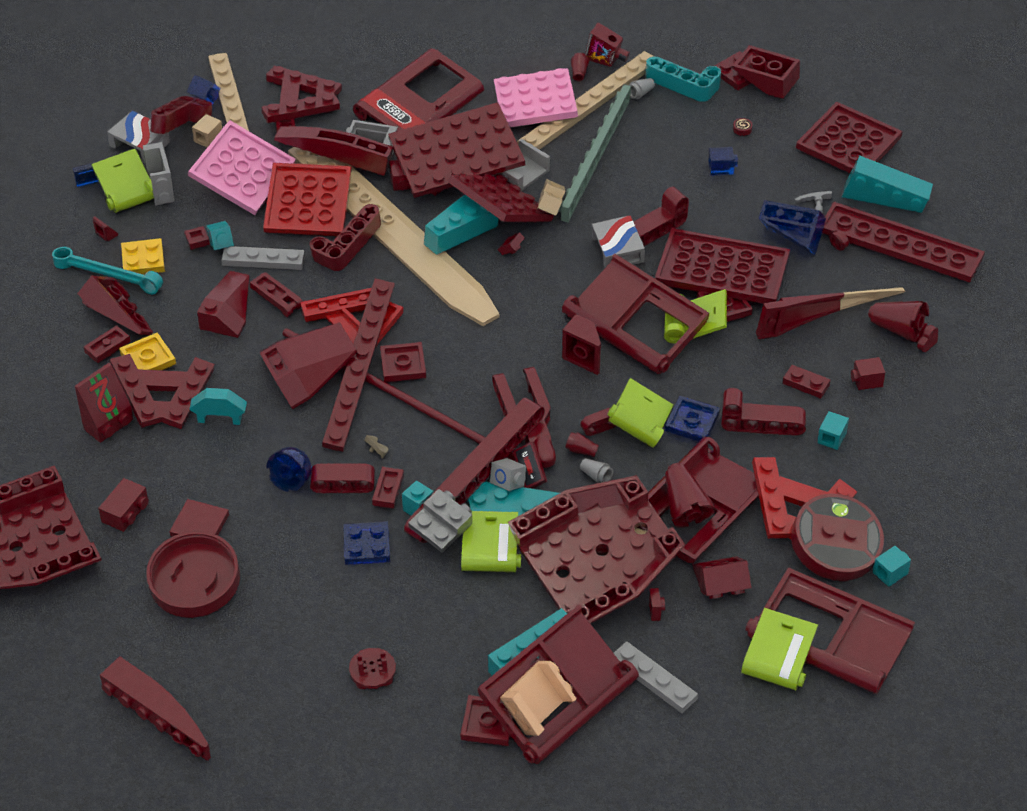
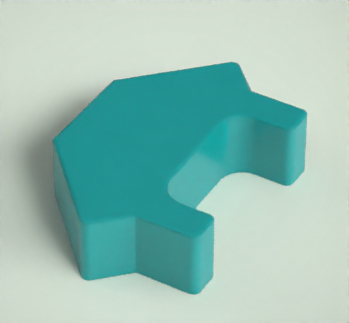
M206 388L191 399L189 410L197 414L198 423H205L206 415L229 416L232 418L234 425H240L242 414L246 410L247 401L229 389Z

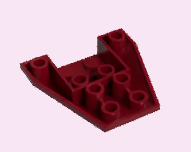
M339 322L279 340L260 351V355L291 408L294 409L311 399L358 351Z

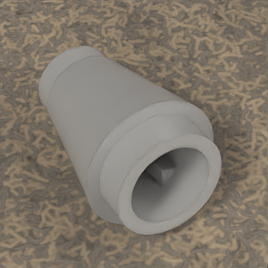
M651 78L631 81L629 84L631 86L630 97L640 99L655 87L654 81Z
M585 458L580 464V470L597 483L612 479L613 469L607 463Z

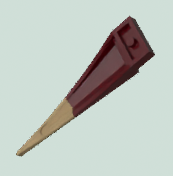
M904 288L785 297L777 302L764 303L756 335L758 339L777 337L831 313L869 301L902 294L905 290Z

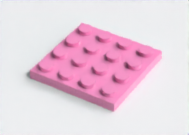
M568 68L494 79L497 102L510 127L578 117Z
M229 120L189 170L188 176L256 215L268 199L273 162L295 164L296 159Z

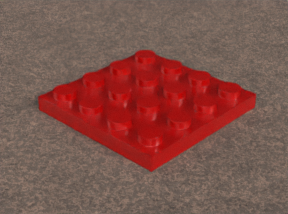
M273 162L263 226L264 232L338 236L345 227L352 172L351 166Z

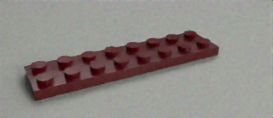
M833 202L818 232L829 236L834 231L839 230L847 236L850 243L969 283L983 260L985 251Z

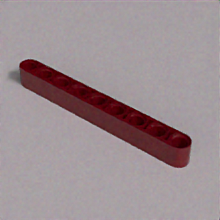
M523 398L433 494L438 489L442 492L447 490L453 494L455 502L462 505L491 475L492 462L507 458L537 426L545 414V408L528 398ZM423 503L407 520L404 531L418 541L426 543L425 539L409 528L408 523L424 508Z

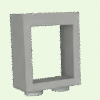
M353 120L351 126L347 127L346 132L392 146L388 134L398 131V127Z

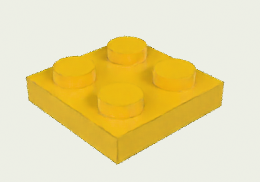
M161 238L121 243L123 269L139 274H146L148 271L156 273L165 272Z
M158 333L119 348L121 356L131 355L137 369L164 370L176 365L175 357Z

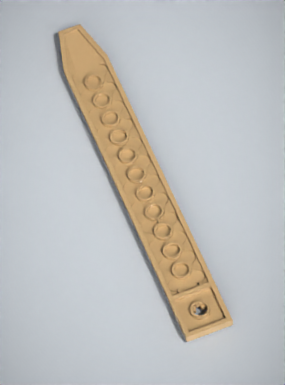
M296 147L288 150V155L296 159V164L351 166L324 156L314 155L315 153ZM351 166L352 172L347 211L355 217L367 204L378 206L381 226L373 236L453 310L482 326L499 318V312L483 286L445 251L436 255L424 245L425 233Z

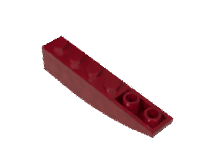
M280 127L274 137L275 141L383 176L389 168V161H391L393 146L359 135L318 127Z
M120 656L100 674L101 687L107 695L115 696L124 707L132 708L140 718L151 721L160 732L165 731L171 735L176 743L184 744L195 756H201L207 761L211 758L209 745L196 723L181 704L154 679Z

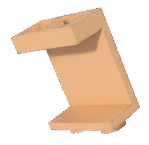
M538 661L500 697L525 735L539 736L545 730L540 724L563 701L574 702L577 699L572 693L570 684L564 681L559 674V668L551 661Z

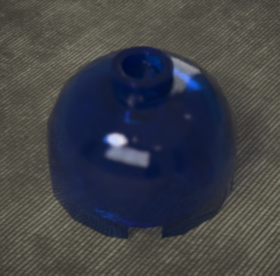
M285 447L277 450L268 458L266 464L267 469L269 468L271 473L269 478L272 483L286 492L289 489L299 490L309 480L312 471L309 457L304 451L295 447Z

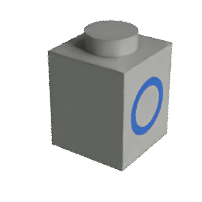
M508 458L494 461L491 467L490 483L508 491L524 487L526 466Z

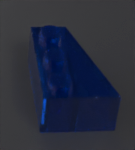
M764 200L758 218L764 226L811 254L816 255L826 221L823 213L816 209Z

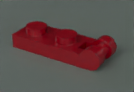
M266 272L250 282V288L280 309L284 316L289 317L295 309L299 310L301 308L300 302H303L302 299Z

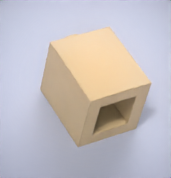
M209 115L203 116L192 127L194 142L208 147L222 130L221 120Z

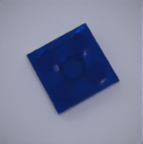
M679 396L665 424V431L700 441L704 437H709L720 414V407Z
M388 521L343 524L345 565L390 562Z

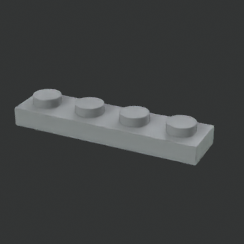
M230 246L224 248L221 261L222 266L302 270L305 251Z
M626 641L614 652L619 661L628 660L636 667L639 673V677L636 680L679 712H685L698 699V693Z

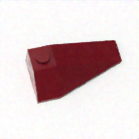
M230 271L205 297L197 311L199 329L231 337H239L246 324L247 296L250 280L248 274Z
M91 275L77 293L82 298V303L88 308L103 314L138 334L151 335L153 333L144 317L136 313L138 307L136 304L129 302V293L116 278Z

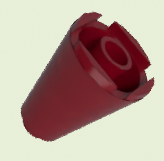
M923 301L879 302L871 306L868 312V317L872 323L912 342L919 341L928 325L924 321L925 316L929 317V306L927 302Z
M680 463L670 465L665 472L671 519L674 526L678 528L688 527L689 522L695 521L698 524L708 519L714 513L713 508L715 507L713 502L685 465H680Z

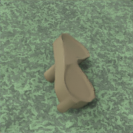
M366 435L364 441L371 445L369 451L373 453L375 450L381 455V458H384L389 449L378 443L377 437Z

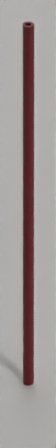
M285 328L282 333L287 338L298 335L288 328ZM348 362L342 367L346 370ZM367 373L366 382L480 444L486 438ZM511 452L507 458L516 461L514 453Z

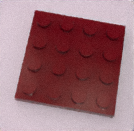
M836 102L796 142V149L851 173L859 155L879 162L899 141L903 131Z
M477 174L451 175L448 182L503 222H551L554 217L553 214L539 209L538 203L533 196L523 193L519 186L510 184L507 181L508 179L502 175L491 176L485 174L484 176H479Z

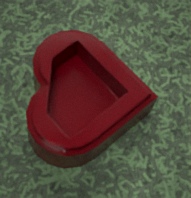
M928 325L925 328L922 337L917 343L919 350L927 352L938 342V328L933 325Z

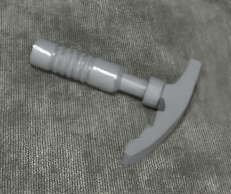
M832 191L802 195L795 198V203L815 200V225L819 226L823 220V206L821 204L823 199H831Z

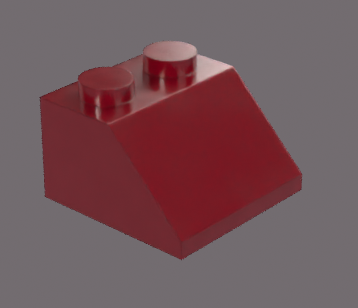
M576 314L563 328L562 359L598 375L600 373L601 342L595 324L589 319Z
M734 556L693 564V570L701 593L709 596L711 599L723 597L722 593L731 592L733 595L745 593V589L751 588L747 560Z

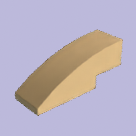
M546 179L538 208L557 215L565 193V187Z

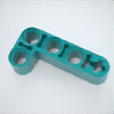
M649 57L646 60L645 76L646 79L651 78L654 83L697 101L705 102L720 88L721 70L716 66H709L699 74L662 58Z

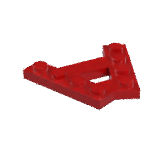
M371 288L300 302L305 322L324 318L332 325L340 322L354 345L360 322L351 313L365 310ZM392 302L389 303L377 345L403 314L402 306Z
M754 457L752 461L767 538L791 539V530L796 517L787 514L785 501L803 506L812 498L823 494H841L852 498L857 494L856 490L841 479L826 492L779 476L775 457Z

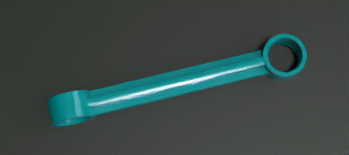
M59 247L52 252L54 266L59 269H66L71 266L138 284L143 291L152 295L156 294L163 285L162 277L154 271H148L143 275L73 255L69 247Z

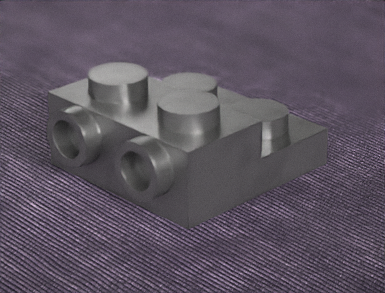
M438 489L424 502V508L408 522L409 528L443 553L473 524L472 510L464 503L459 505L455 502V497L451 492L447 490L442 492Z

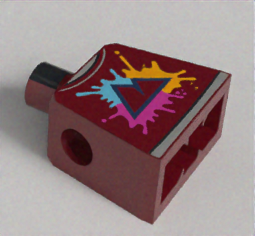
M597 23L590 32L585 54L589 61L611 67L617 59L626 62L630 52L621 48L622 36Z

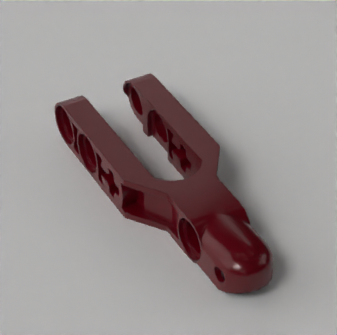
M535 367L524 368L523 373H525L528 393H531L535 403L545 408L542 420L524 440L526 444L533 442L536 445L542 467H551L556 463V453L547 428L550 422L551 407ZM504 373L492 375V382L505 417L516 404Z

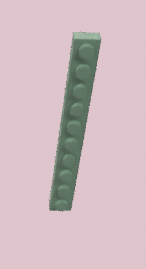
M623 85L621 91L617 92L615 102L610 105L609 114L604 117L603 126L598 128L597 137L592 140L591 149L586 152L584 163H580L577 176L574 175L572 186L567 189L565 200L560 205L561 221L569 222L630 102L631 86Z

